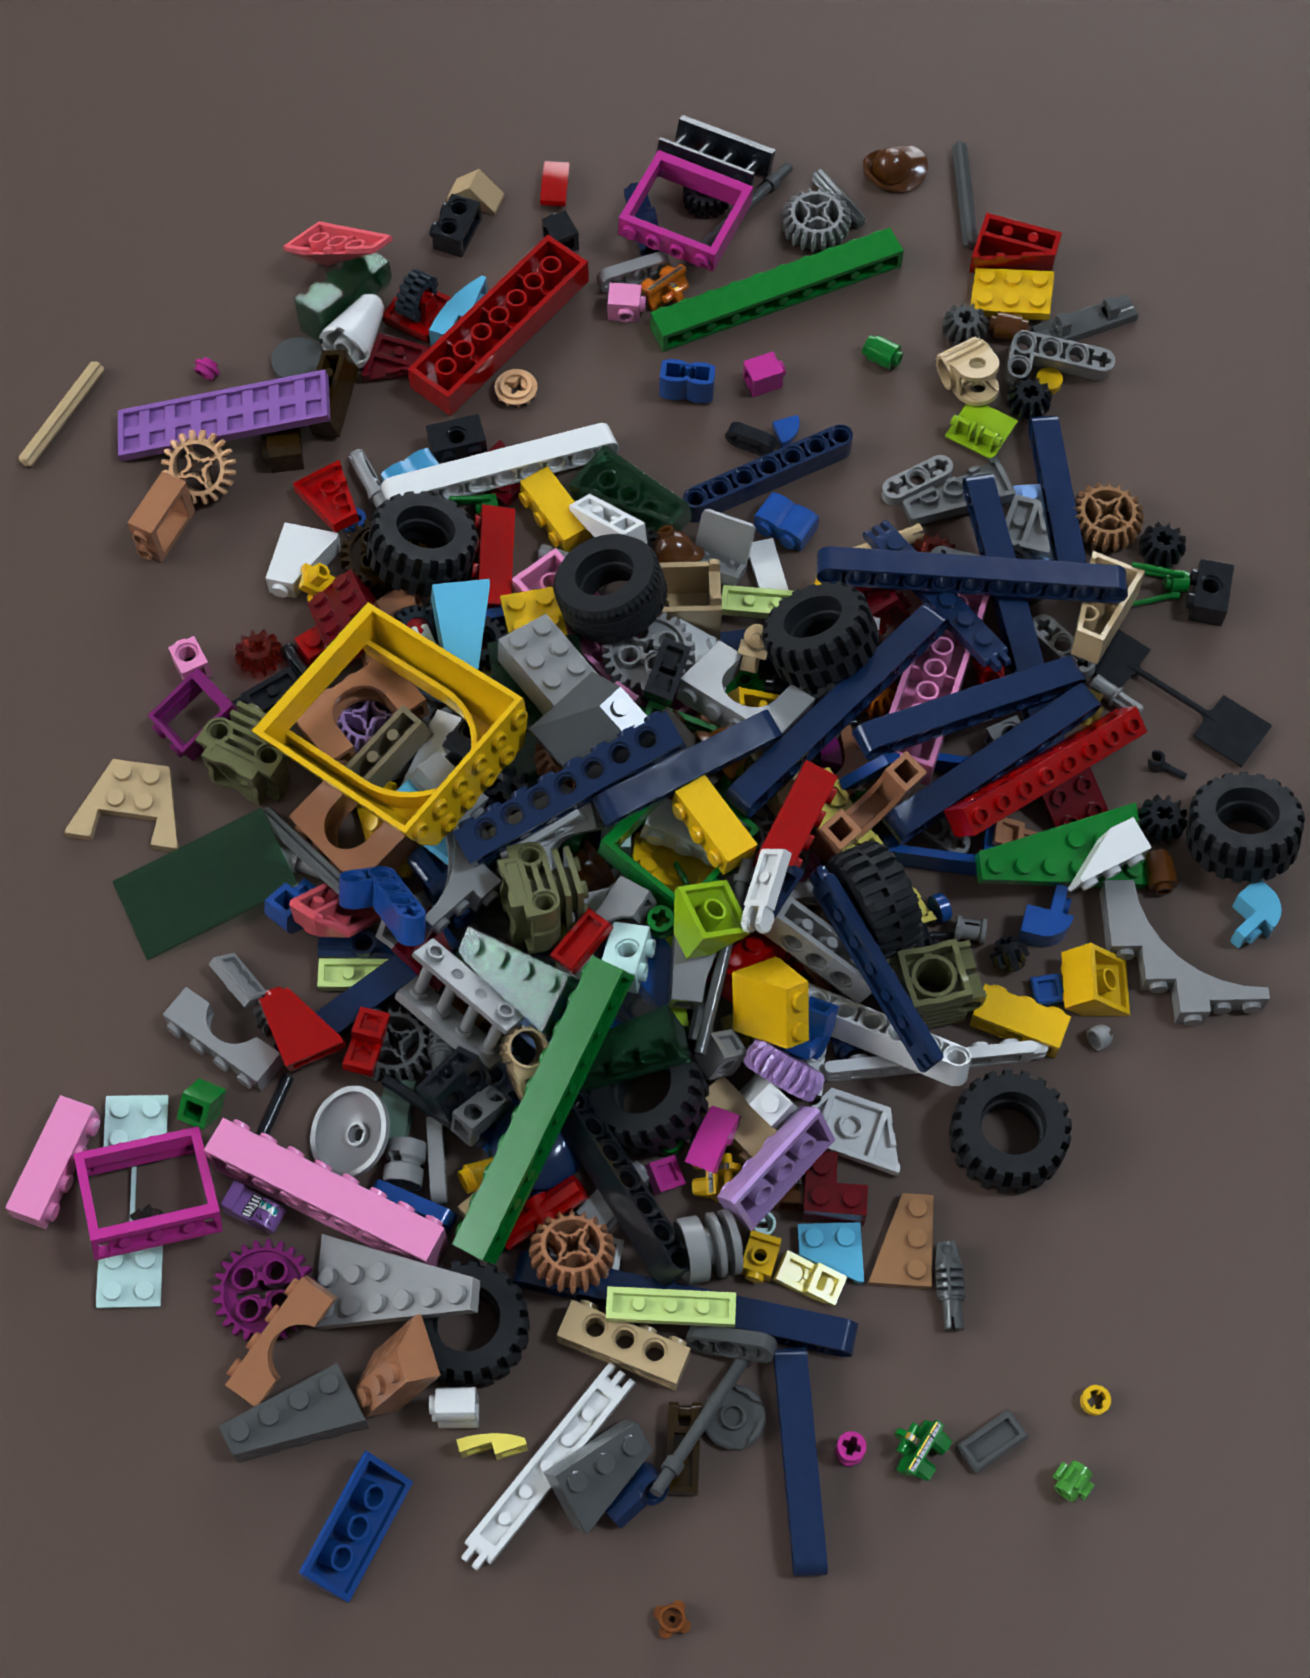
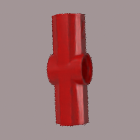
M571 1175L548 1192L538 1193L526 1201L505 1244L508 1250H513L531 1238L533 1234H536L538 1224L546 1225L545 1220L547 1216L556 1220V1214L559 1211L565 1215L571 1209L573 1210L589 1199L587 1191L577 1177Z

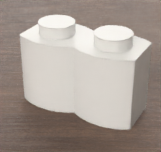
M476 1387L436 1388L435 1395L429 1396V1414L432 1415V1422H438L439 1429L478 1428L479 1396Z

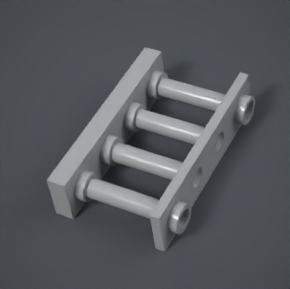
M432 938L412 954V957L423 966L419 977L416 976L399 989L395 999L452 1048L456 1049L460 1046L479 1055L487 1072L490 1073L502 1061L501 1055H498L500 1047L497 1044L501 1034L508 1033L526 1015ZM433 975L446 985L442 996L428 986ZM456 994L469 1004L465 1015L461 1014L451 1005ZM479 1013L492 1024L488 1035L474 1025Z

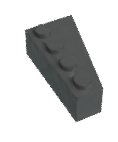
M338 1363L219 1425V1428L233 1457L239 1463L274 1454L283 1449L308 1445L310 1442L335 1438L355 1430L369 1429V1426Z

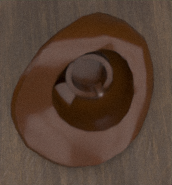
M887 147L873 151L865 156L863 168L865 177L876 187L889 192L904 193L911 191L923 182L928 172V162L926 155L917 147Z

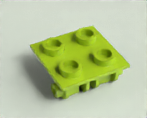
M966 404L958 416L954 415L952 417L951 427L945 434V437L990 459L996 456L1018 420L988 405L971 406Z

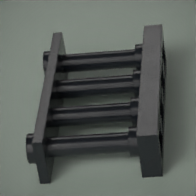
M685 115L679 118L675 141L672 142L661 137L657 146V151H663L751 186L753 185L754 172L764 176H768L771 173L776 152L773 148Z

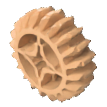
M189 430V439L184 433L179 434L181 444L173 439L170 441V444L175 450L168 448L164 450V453L171 458L161 460V464L169 465V469L162 472L180 480L195 477L200 484H204L205 490L195 489L187 485L189 493L192 495L191 500L193 504L198 503L199 497H201L203 504H208L209 495L214 501L219 500L217 490L223 495L227 494V488L223 484L231 486L234 483L227 475H236L237 472L228 467V465L236 463V459L227 460L226 455L233 452L232 449L229 448L224 451L221 449L226 443L224 439L218 441L217 444L214 443L217 438L215 433H211L209 438L206 439V430H200L198 438L195 430ZM192 444L204 445L215 454L203 457L197 450H194ZM185 450L187 453L185 455L188 461L187 466L179 473V457ZM195 460H198V463L210 461L201 469L203 474H200V471L188 474L197 465ZM219 462L220 474L213 485L210 469Z

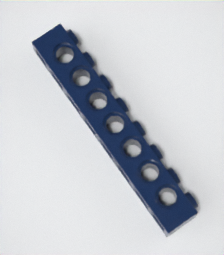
M656 711L644 718L645 723L636 728L629 726L617 734V739L608 744L606 741L595 745L591 748V753L582 759L580 756L572 758L564 764L565 768L555 774L552 771L542 775L537 780L538 784L529 789L522 787L511 794L512 798L503 804L496 802L488 806L484 810L485 814L476 819L470 817L458 824L459 829L455 830L453 834L469 864L475 868L506 851V846L522 842L576 809H580L592 802V799L601 792L687 748L667 711L662 713ZM646 735L656 736V743L651 748L641 747V740ZM620 750H627L630 754L628 760L622 764L616 763L614 760L616 753ZM594 765H601L603 767L601 776L596 779L589 778V769ZM567 780H574L576 782L575 790L570 794H563L561 790L563 783ZM541 795L549 796L547 807L536 809V799ZM515 810H521L523 814L522 820L517 824H510L509 815ZM494 825L496 828L494 837L489 840L483 839L482 832L484 828Z

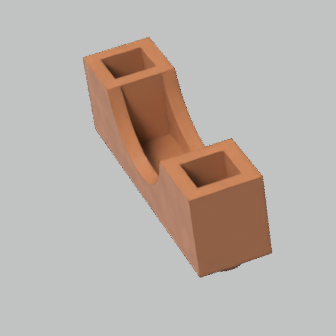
M308 1275L303 1276L300 1280L297 1278L292 1280L284 1292L288 1296L281 1307L276 1304L265 1318V1321L269 1323L262 1334L257 1331L246 1345V1348L249 1349L247 1355L243 1360L237 1358L226 1373L230 1376V1379L225 1385L254 1407L265 1401L281 1378L273 1361V1350L279 1335L286 1328L293 1325L317 1326L338 1298Z

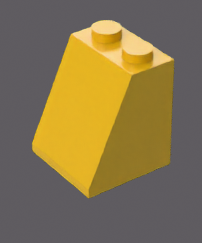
M777 957L732 972L733 1031L786 1049L809 1041L808 981Z

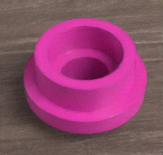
M207 357L195 360L196 366L194 371L198 375L210 381H213L215 376H219L220 371L217 369L218 364Z

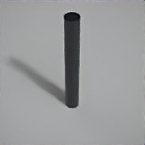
M282 1075L256 1133L257 1135L261 1133L270 1134L294 1078L292 1076Z

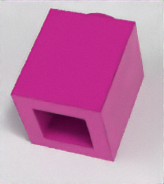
M773 351L743 362V379L752 397L783 387V376L786 375L785 366L781 360H777Z

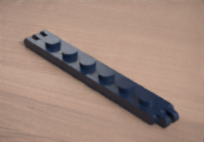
M887 520L881 522L880 526L872 527L871 531L866 530L862 533L864 540L873 549L917 552ZM912 590L923 603H927L950 619L947 629L981 666H989L994 672L1002 670V666L1007 667L1011 664V659L1007 655V647L956 593Z
M818 866L809 875V881L814 887L812 889L813 895L918 1070L923 1073L927 1072L943 1059L942 1051L931 1035L927 1024L922 1020L914 1007L912 999L907 995L899 982L895 971L890 967L882 954L880 946L875 942L867 929L863 918L858 914L849 899L848 893L843 889L834 874L829 873L825 866Z

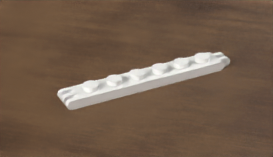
M1013 1038L1005 1039L1000 1044L988 1045L987 1042H976L971 1044L970 1047H965L971 1053L969 1068L1030 1062L1031 1060L1044 1058L1048 1051V1046L1032 1040L1018 1042L1017 1039ZM866 1054L852 1055L849 1059L828 1061L824 1066L825 1082L918 1073L880 1056L867 1057Z
M611 1362L604 1368L466 1539L465 1544L468 1546V1549L464 1552L461 1559L467 1563L477 1553L479 1556L471 1566L474 1570L478 1571L485 1561L490 1565L494 1562L550 1492L552 1487L543 1472L589 1443L634 1387L636 1382L631 1378L622 1388L619 1386L626 1375L621 1370L612 1380L609 1378L616 1367Z

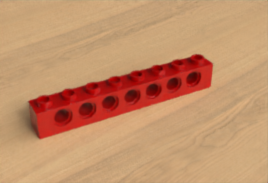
M1137 706L1111 711L943 810L954 836L964 837L979 834L1146 734L1147 730Z

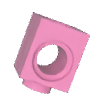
M195 636L181 639L168 647L172 660L183 681L197 667L208 677L212 676L208 661ZM188 658H194L191 661H185Z

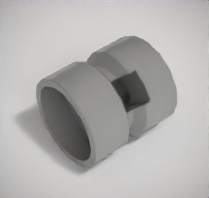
M411 1137L390 1138L386 1151V1159L390 1162L384 1165L382 1180L407 1191L420 1190L424 1177V1169L420 1166L426 1163L427 1143Z

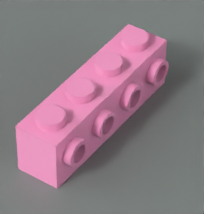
M62 1095L59 1096L5 1207L13 1218L43 1229H47L50 1221L53 1222L56 1219L60 1210L59 1202L63 1194L67 1193L73 1184V1173L76 1169L74 1153L86 1151L90 1137H94L99 1130L100 1116L94 1107Z

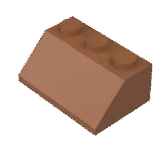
M421 1314L413 1316L377 1348L371 1356L355 1387L357 1403L362 1408L365 1418L399 1411L441 1376Z

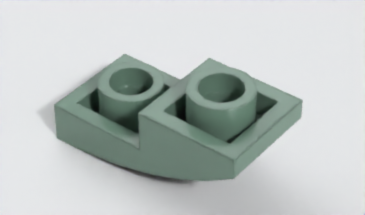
M402 1080V1084L417 1093L416 1081ZM384 1087L382 1100L387 1107L390 1118L389 1139L392 1137H408L413 1123L411 1114L413 1105Z

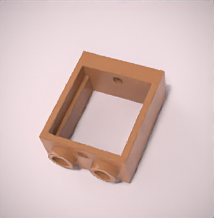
M161 472L127 522L137 552L141 557L147 560L154 559L162 563L195 514L185 481Z

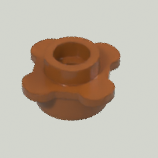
M675 1600L673 1604L666 1605L665 1607L659 1605L654 1609V1617L658 1619L660 1625L659 1635L663 1639L671 1638L672 1634L679 1632L686 1634L690 1631L691 1623L686 1619L684 1612L686 1605L681 1600ZM671 1616L675 1617L676 1619L674 1623H671L669 1621V1618Z

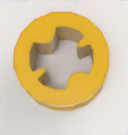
M1091 1385L1081 1394L1080 1404L1086 1413L1098 1416L1109 1409L1111 1396L1103 1386ZM1090 1392H1096V1396L1101 1394L1104 1401L1100 1403L1101 1409H1095L1096 1405L1091 1407L1088 1404L1087 1400L1091 1398Z

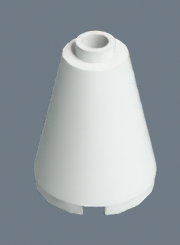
M363 294L323 329L319 336V339H323L321 344L323 350H346L357 367L363 368L369 360L385 310L382 300L374 294Z

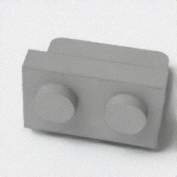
M705 509L701 515L695 542L696 545L701 546L705 551V555L700 562L709 561L710 559L720 560V583L722 585L737 586L746 572L756 527L752 523L711 509Z

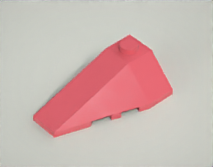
M319 221L285 244L283 249L285 252L309 262L330 266L373 254L393 239L391 235Z

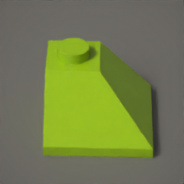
M727 880L678 886L675 889L674 935L686 959L712 955L750 934L742 930L740 923L743 911Z

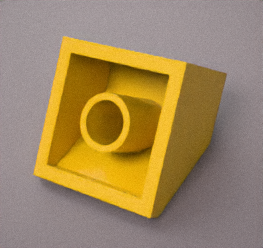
M1093 943L1061 952V973L1063 975L1064 990L1062 997L1065 1009L1081 1016L1126 1017L1130 1015L1126 961L1117 958L1116 954Z

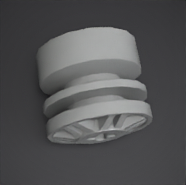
M729 1209L718 1210L717 1215L714 1212H707L704 1217V1228L696 1215L674 1219L673 1228L686 1246L689 1256L690 1270L682 1276L687 1285L709 1281L711 1266L718 1278H725L728 1272L733 1276L742 1273V1240L736 1221Z

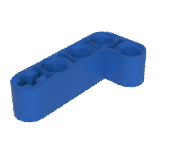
M376 866L340 873L339 905L346 909L373 907L400 944L417 946L425 942L426 911L394 869L386 866Z

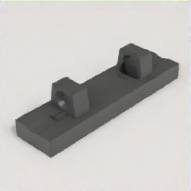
M1127 294L1117 298L1110 296L1103 299L1102 303L1067 315L1065 312L1058 314L1052 320L1032 326L1031 332L1078 341L1134 322L1139 314Z

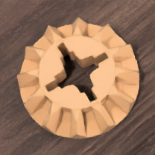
M511 369L503 372L495 382V393L498 400L505 402L507 407L512 404L519 408L521 404H529L531 399L536 397L537 381L528 371ZM520 384L521 391L517 390L516 393L512 394V388H516Z

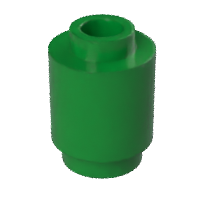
M870 335L862 349V355H865L867 360L888 370L898 367L904 355L901 352V345L880 335L876 337Z

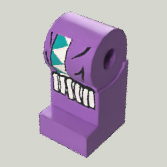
M236 1180L233 1181L220 1204L226 1214L270 1234H274L286 1213V1210L279 1204L251 1191L244 1184Z

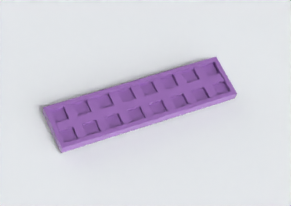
M324 369L118 410V456L121 461L163 454L167 448L175 450L171 446L170 441L174 439L181 444L178 435L184 433L189 439V430H195L197 438L200 430H206V439L209 438L211 433H215L217 438L214 443H218L222 439L230 441L331 421L328 374ZM192 444L193 448L204 446L200 444Z

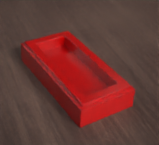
M588 908L552 951L550 957L573 975H576L614 927Z

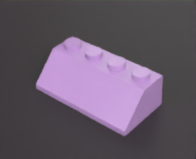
M801 1105L795 1113H791L785 1119L783 1126L774 1135L766 1139L759 1152L744 1163L741 1171L734 1179L722 1187L720 1194L717 1196L720 1204L724 1209H729L733 1217L748 1230L752 1231L835 1141L821 1111L816 1107Z

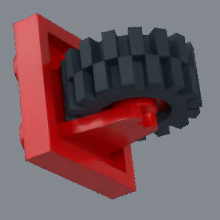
M413 269L408 272V277H404L403 285L400 284L399 292L384 311L382 321L428 343L430 340L429 329L433 321L452 297L436 289L438 287L437 278L418 269Z

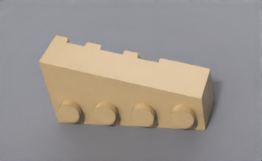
M1093 551L1090 563L1118 565L1126 570L1128 597L1120 603L1081 602L1071 654L1098 664L1135 602L1145 571L1133 568L1131 565Z

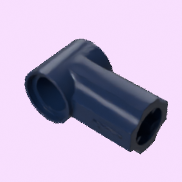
M643 1462L629 1480V1483L625 1485L605 1511L620 1529L646 1505H657L668 1495L669 1486L661 1497H657L650 1492V1488L660 1473L649 1462Z

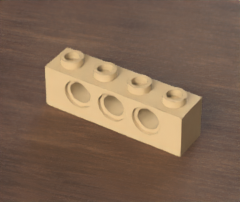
M571 1300L557 1333L558 1343L606 1363L611 1362L618 1368L672 1390H677L691 1354V1348L686 1346L687 1342L675 1336H669L668 1339L656 1334V1329L646 1324H639L638 1327L628 1322L606 1321V1313L598 1311V1306L587 1300H580V1303ZM592 1324H599L604 1328V1332L600 1336L593 1337L587 1333V1329ZM622 1336H629L633 1339L634 1344L628 1349H622L618 1347L616 1341ZM651 1348H658L663 1352L664 1356L658 1361H651L647 1358L646 1353Z

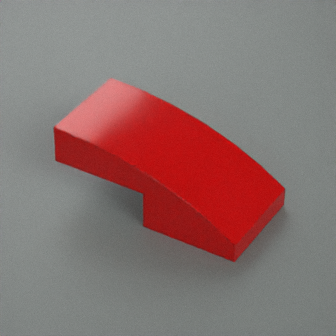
M544 161L540 205L566 206L570 162Z
M360 1006L351 1031L352 1038L342 1063L343 1070L373 1077L388 1028L390 1013Z

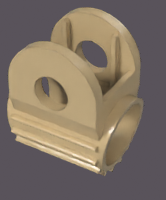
M975 336L937 355L935 365L937 366L940 380L947 390H952L960 401L971 406H983L997 398L999 383L996 379V374L999 371V359L984 340ZM976 385L985 388L984 391L979 393L972 392L970 389Z
M532 1025L515 1027L506 1036L501 1037L502 1042L498 1045L500 1047L498 1055L502 1057L501 1063L506 1064L507 1075L520 1102L526 1093V1079L534 1076L539 1066L540 1055L549 1045L546 1039L547 1035H543L540 1032V1028L534 1029ZM518 1033L529 1035L536 1045L535 1057L528 1065L519 1063L511 1052L512 1040Z

